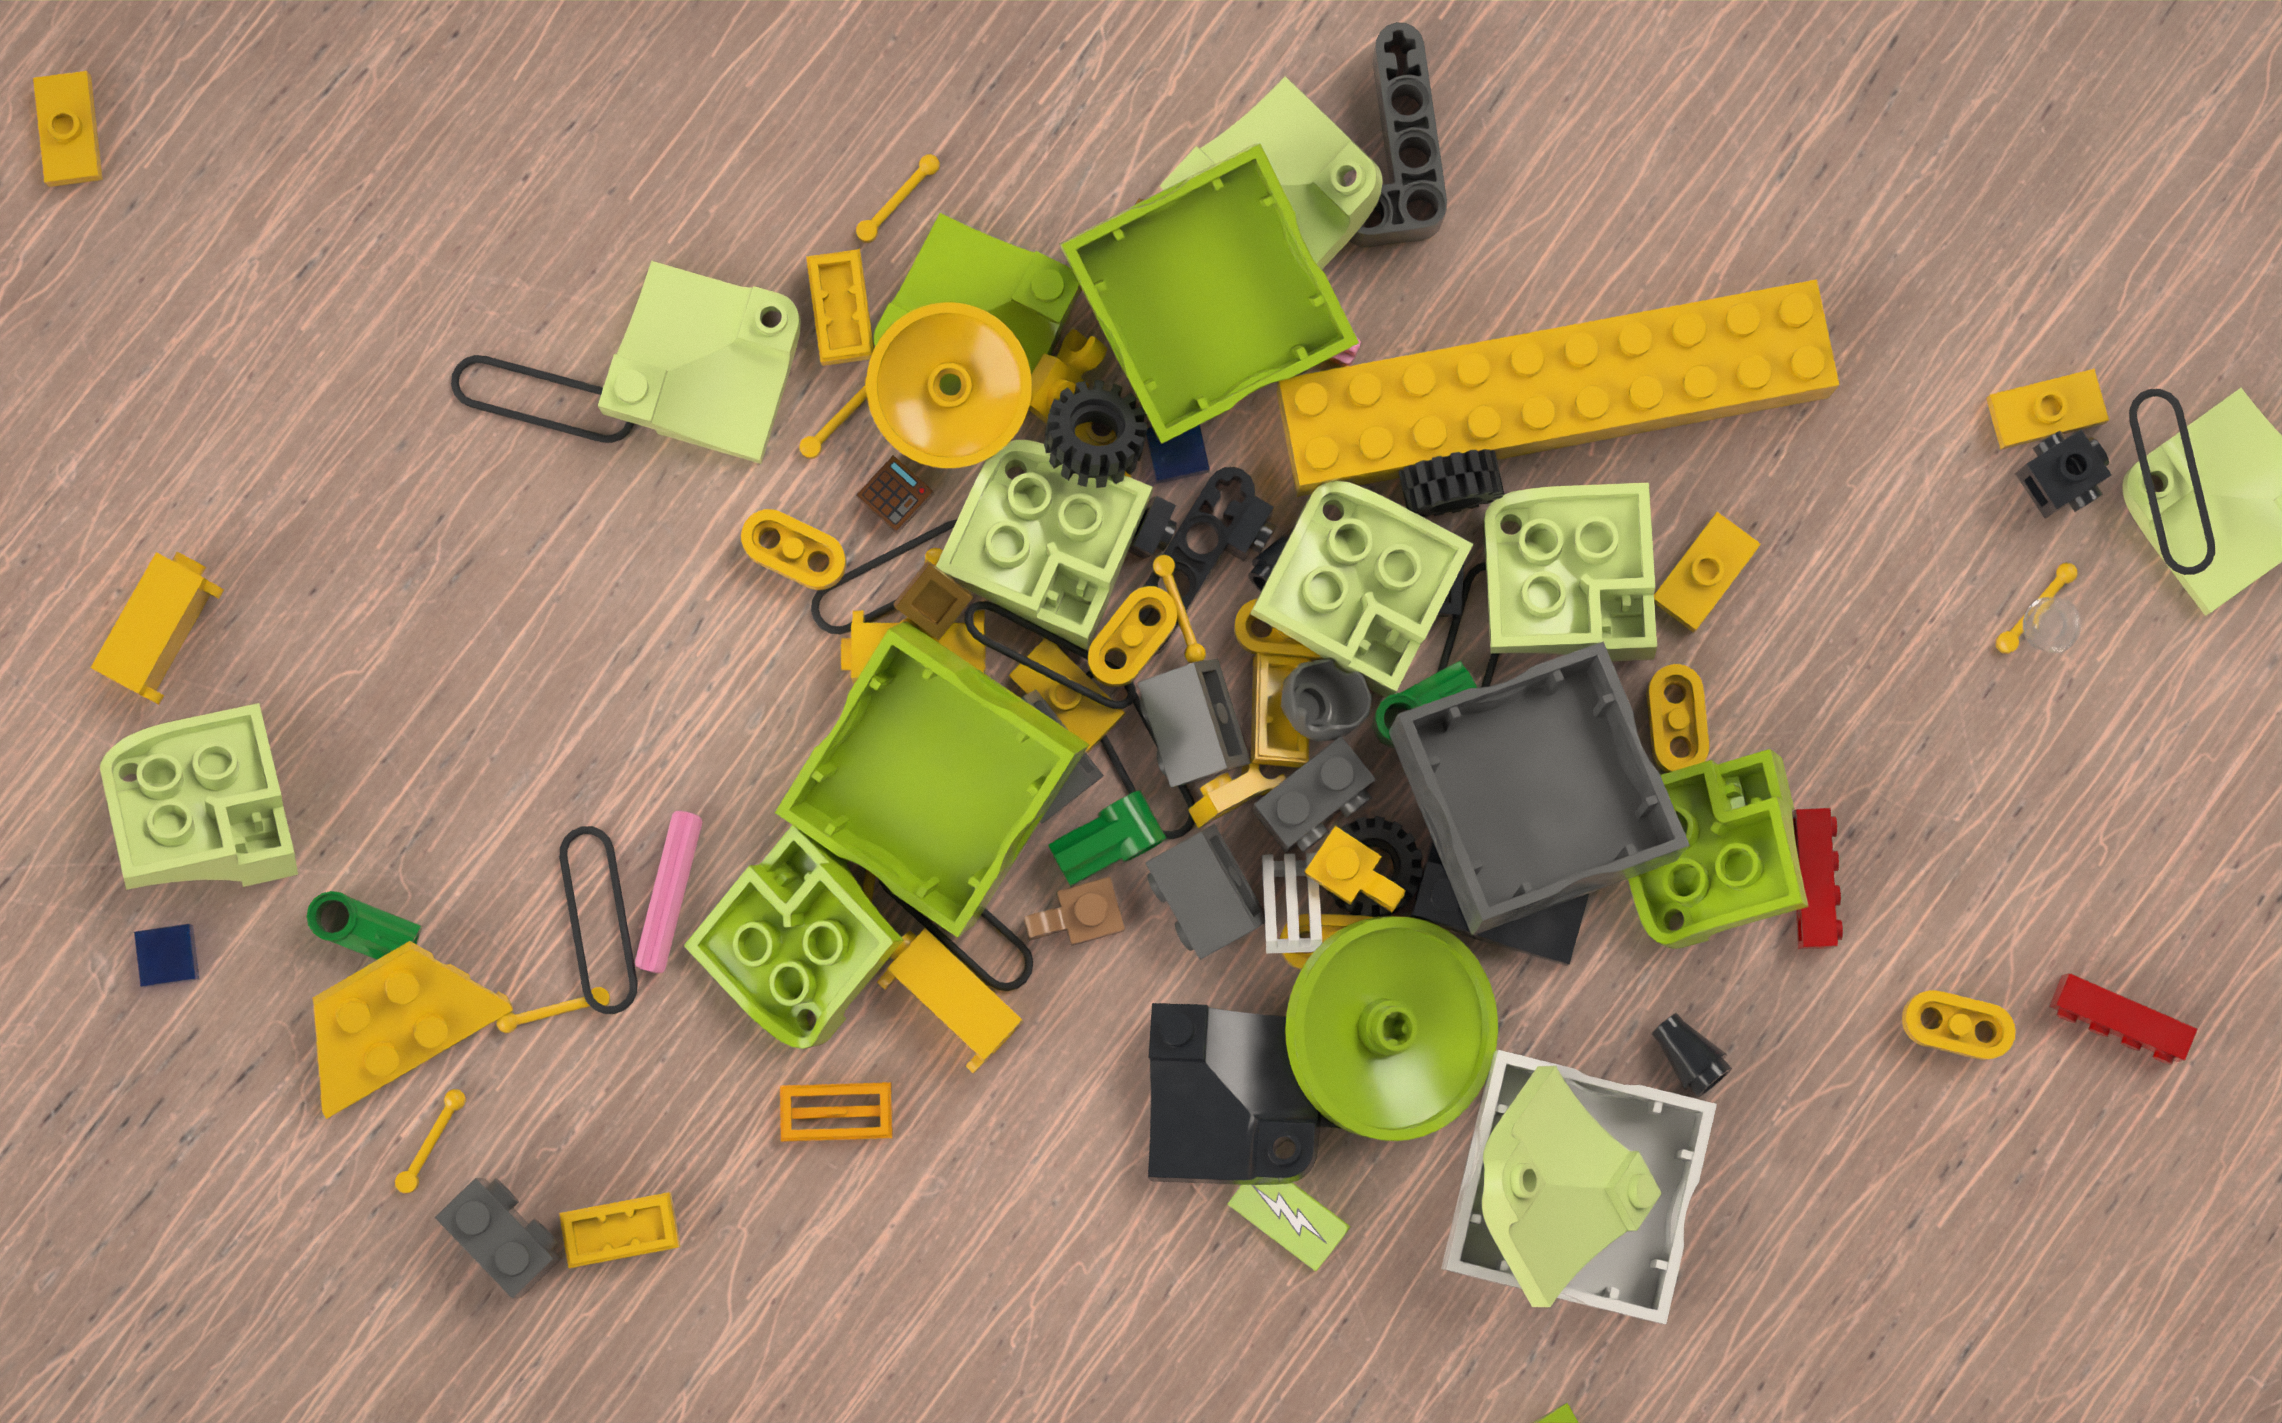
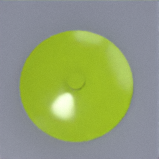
M1373 917L1355 922L1337 931L1326 939L1306 961L1296 979L1288 1003L1285 1028L1286 1045L1290 1064L1300 1088L1311 1104L1325 1118L1336 1126L1359 1136L1385 1141L1411 1140L1436 1132L1451 1123L1469 1107L1480 1092L1490 1072L1493 1055L1497 1047L1498 1013L1496 1001L1489 979L1478 959L1460 939L1449 931L1425 920L1411 917Z

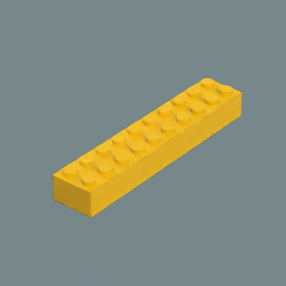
M1816 279L1298 375L1290 379L1278 381L1276 393L1296 495L1300 497L1311 495L1318 486L1333 481L1350 482L1360 486L1400 478L1399 471L1404 470L1406 466L1416 465V462L1422 460L1429 461L1437 456H1449L1455 452L1465 453L1469 450L1477 449V451L1490 449V451H1495L1497 460L1827 399L1840 384L1818 281Z

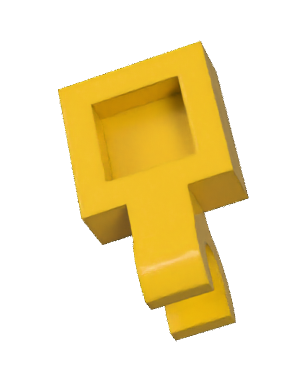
M1072 329L1064 338L1057 357L1044 353L1032 372V394L1029 410L1047 424L1048 414L1054 399L1059 401L1060 393L1067 387L1074 394L1076 383L1084 381L1081 375L1086 371L1094 369L1102 362L1106 355L1107 347L1096 337L1090 336L1087 339L1080 332Z
M1251 763L1242 766L1241 776L1232 780L1227 772L1203 785L1200 791L1204 797L1190 807L1188 811L1197 827L1201 828L1239 808L1252 798L1268 794L1286 779L1285 775L1281 774L1274 779H1267L1260 773V764Z
M1337 826L1333 828L1304 871L1306 876L1350 905L1358 893L1362 892L1393 913L1406 891L1393 881L1374 871L1382 859L1381 855Z

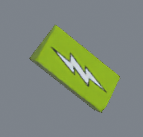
M1294 1183L1281 1185H1241L1227 1203V1205L1315 1272L1351 1228V1226Z

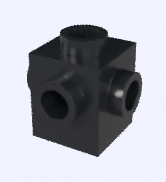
M2082 429L2068 438H2065L2061 430L2032 448L2038 457L2028 462L2015 473L2045 519L2070 504L2074 512L2090 504L2103 495L2098 485L2112 475L2106 467L2109 465V458L2105 450L2093 437L2088 439Z

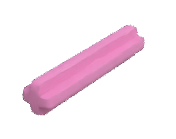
M675 811L672 814L635 959L636 967L641 970L663 973L666 968L702 826V819L696 814L684 811Z

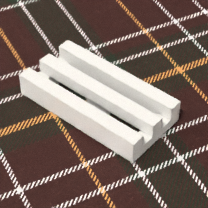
M1306 853V860L1295 861V854H1284V861H1273V854L1262 855L1266 954L1314 952L1322 944L1319 884L1308 876L1310 938H1300L1296 876H1306L1304 871L1317 853ZM1285 876L1288 939H1277L1274 877Z

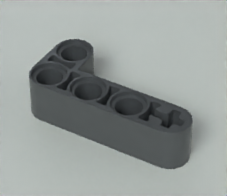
M1396 22L1387 25L1380 31L1373 53V71L1390 184L1382 185L1378 203L1374 208L1380 214L1382 222L1372 228L1361 226L1349 240L1359 247H1376L1422 241L1431 238L1439 231L1447 211V196L1424 41L1421 33L1414 26ZM1393 45L1400 46L1402 54H1407L1403 69L1404 75L1396 77L1398 71L1396 56L1394 53H1389ZM1409 96L1416 100L1420 110L1410 116L1402 115L1393 108L1391 102L1396 97ZM1407 148H1417L1426 155L1428 162L1422 167L1410 168L1400 160L1399 153ZM1424 200L1434 208L1435 216L1426 221H1418L1411 217L1406 206L1412 201Z

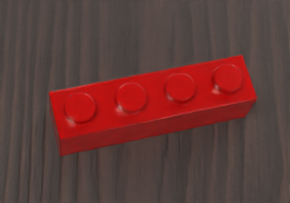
M1831 808L1796 809L1792 811L1794 835L1809 906L1796 910L1798 949L1834 948L1838 946V940L1843 938L1842 920L1836 918V906L1841 904V889L1839 885H1835L1834 871L1839 870L1838 851H1833L1832 837H1837L1836 816H1831Z
M2071 973L2061 976L2049 1007L2058 1011L2056 1016L2071 1023H2076L2078 1019L2090 1024L2088 1030L2104 1037H2108L2109 1033L2122 1038L2120 1044L2136 1051H2140L2141 1047L2154 1052L2152 1056L2154 1059L2168 1065H2172L2173 1061L2181 1062L2186 1060L2198 1030L2193 1026Z

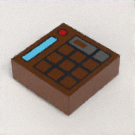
M892 455L856 496L898 534L934 495V492Z

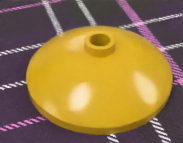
M943 302L912 310L886 330L875 346L869 361L866 376V393L869 409L875 424L885 439L900 453L916 462L931 467L961 468L975 465L994 456L1017 434L1029 409L1032 394V377L1029 362L1022 345L1014 333L1001 320L975 306L956 302ZM946 374H954L961 381V389L955 395H948L941 389L940 382Z

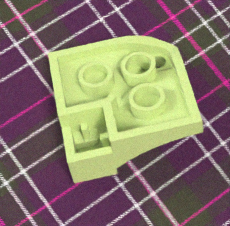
M1284 77L1256 106L1229 129L1201 148L1196 146L1162 182L1160 187L1165 190L1253 144L1261 143L1296 214L1299 232L1313 260L1322 270L1356 234L1376 207L1382 189V174L1378 165L1300 89L1288 78ZM1349 171H1356L1357 178L1355 182L1350 186H1346L1345 174Z
M651 261L627 331L617 354L613 355L598 403L600 411L603 415L655 429L657 434L762 464L800 336L801 321L795 304L788 297L780 293L755 286L750 288L742 287ZM769 311H776L782 316L781 322L772 328L764 326L762 324L764 314Z
M2242 388L2235 391L2187 426L2215 540L2216 553L2212 563L2205 571L2198 574L2183 575L2173 571L2171 568L2170 570L2205 616L2282 562V435L2266 419ZM2179 432L2149 453L2147 460L2151 475L2158 476L2163 482L2162 491L2155 492L2169 552L2178 564L2185 567H2193L2205 559L2207 543ZM2138 461L2124 476L2122 484L2124 500L2137 525L2164 561Z
M1031 440L1010 441L1002 450L985 461L936 567L965 589L1088 651L1109 604V598L1129 547L1152 496L1153 487L1125 475L1124 480L1117 484H1114L1111 476H1108L1106 487L1096 488V478H1088L1087 487L1077 485L1078 474L1074 473L1068 481L1061 476L1062 465L1055 469L1049 462L1050 453H1045L1043 443ZM1012 467H1020L1026 472L1018 475L1013 480L1006 475V472Z
M1343 481L1323 483L1313 491L1307 500L1250 614L1300 642L1324 659H1334L1335 666L1341 671L1347 673L1360 672L1364 676L1368 688L1386 698L1397 692L1420 644L1425 640L1473 543L1368 489ZM1325 505L1336 506L1340 510L1341 518L1338 521L1328 520L1323 514V507Z
M1649 483L1531 488L1507 493L1489 505L1484 516L1483 534L1491 653H1548L1566 655L1604 642L1611 661L1654 660L1657 650ZM1513 521L1521 529L1518 533L1509 535L1504 533L1500 526L1504 522Z
M259 703L167 722L143 729L123 738L103 757L100 764V772L126 890L162 883L193 880L242 881V885L245 887L298 875L281 791ZM130 774L137 775V780L132 782L124 781L123 778Z
M1538 1066L1493 1129L1483 1152L1484 1192L1482 1196V1211L1484 1219L1495 1243L1532 1307H1551L1568 1283L1599 1252L1627 1231H1637L1662 1194L1640 1152L1629 1151L1589 1114L1566 1084L1556 1066Z

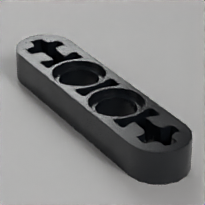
M1224 467L1216 471L1209 478L1163 554L1173 559L1175 563L1174 571L1182 572L1190 582L1189 592L1185 597L1181 598L1186 613L1223 555L1229 537L1255 497V484L1251 476L1237 467ZM1235 480L1241 484L1240 494L1245 500L1242 503L1235 500L1229 503L1223 513V518L1232 520V523L1229 527H1225L1216 516L1200 511L1204 505H1207L1214 512L1221 499V492L1216 487L1219 483L1229 486ZM1207 525L1216 531L1218 544L1213 551L1207 554H1199L1189 548L1186 537L1192 527ZM1153 571L1143 587H1158L1161 577H1158ZM1145 608L1140 612L1139 620L1142 624L1147 622L1153 612V608ZM1178 620L1173 632L1155 655L1160 654L1170 642L1179 627Z

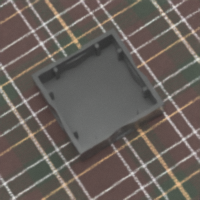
M1604 642L1532 666L1527 671L1504 683L1488 687L1470 688L1399 713L1389 730L1396 752L1472 936L1676 862L1690 846L1662 778L1641 745L1634 721V712Z

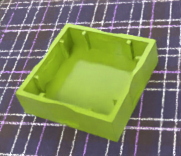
M1261 143L1253 144L1059 243L1161 444L1231 409L1246 395L1270 383L1290 379L1359 344L1325 273L1313 260L1299 232L1296 214Z
M905 621L888 629L848 693L844 709L836 725L829 735L814 748L776 809L775 814L837 856L869 870L894 895L958 938L975 925L1090 744Z

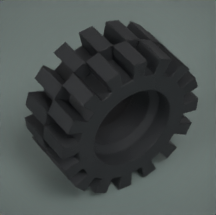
M1102 380L1094 381L1093 390L1087 389L1085 381L1076 383L1074 394L1067 387L1060 393L1059 401L1054 399L1050 407L1045 432V453H1050L1049 462L1054 469L1062 465L1061 476L1068 481L1074 473L1078 474L1077 485L1087 487L1088 478H1096V488L1106 487L1108 476H1111L1114 484H1117L1124 480L1125 471L1131 475L1136 469L1137 461L1141 460L1147 432V422H1144L1145 411L1142 406L1135 408L1137 398L1131 392L1124 399L1121 398L1122 387L1115 383L1109 392L1103 390L1104 381ZM1097 422L1110 427L1116 433L1117 438L1111 444L1094 446L1081 441L1075 435L1074 430L1082 423Z
M1477 449L1469 450L1465 453L1455 452L1444 457L1437 456L1429 461L1422 460L1416 462V465L1406 466L1404 470L1399 471L1406 509L1422 517H1428L1433 514L1434 516H1440L1447 512L1456 513L1466 508L1473 509L1480 507L1479 504H1489L1496 499L1502 498L1504 495L1496 453L1494 450L1490 451V449L1477 451Z
M1379 816L1368 819L1366 817L1358 818L1354 822L1347 823L1341 827V830L1365 846L1381 848L1391 857L1394 868L1391 881L1406 890L1405 895L1393 911V913L1397 912L1414 896L1422 878L1423 868L1421 867V860L1423 858L1421 850H1418L1416 847L1415 838L1411 833H1406L1402 829L1401 824L1396 821L1393 823L1386 821L1385 817ZM1326 889L1328 895L1331 894L1334 898V903L1341 909L1344 908L1351 912V915L1381 917L1393 914L1362 892L1358 893L1350 905Z

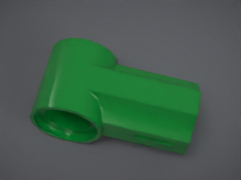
M1458 661L1410 688L1386 697L1380 703L1373 717L1372 727L1377 739L1382 744L1395 748L1389 730L1384 723V713L1389 709L1397 707L1408 711L1464 690L1477 688L1469 671L1461 661Z
M1141 790L1110 804L1098 812V818L1048 844L1070 887L1120 860L1123 862L1130 861L1167 839Z
M335 891L324 892L315 897L308 906L306 915L309 928L313 934L322 940L335 943L375 960L380 959L409 941L417 945L423 927ZM341 902L348 909V923L341 931L330 933L322 926V912L329 904Z

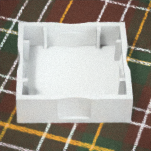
M1501 1050L1495 1051L1482 1094L1441 1269L1522 1289L1495 1243L1484 1219L1482 1211V1196L1484 1192L1483 1152L1493 1129L1538 1066H1556L1566 1084L1589 1114L1629 1151L1640 1152L1662 1193L1637 1231H1627L1599 1252L1576 1274L1557 1298L1655 1323L1666 1324L1684 1249L1686 1211L1695 1187L1700 1180L1717 1104L1642 1085H1623L1585 1075L1574 1068Z

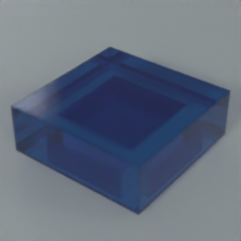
M1200 424L1162 444L1157 439L1152 427L1147 428L1146 439L1156 484L1210 473Z
M184 924L134 932L140 987L146 988L200 980L193 925Z

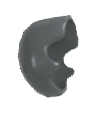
M1328 658L1300 663L1284 679L1281 708L1286 718L1301 735L1314 741H1331L1339 737H1345L1369 716L1372 696L1366 680L1360 672L1347 673L1341 671L1335 666L1334 659Z

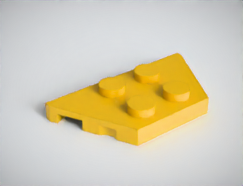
M411 941L314 996L312 1000L321 1094L320 1102L323 1115L326 1119L330 1118L513 1011L509 998L499 991L494 993L474 982L468 973L454 965L443 964L437 961L431 952Z

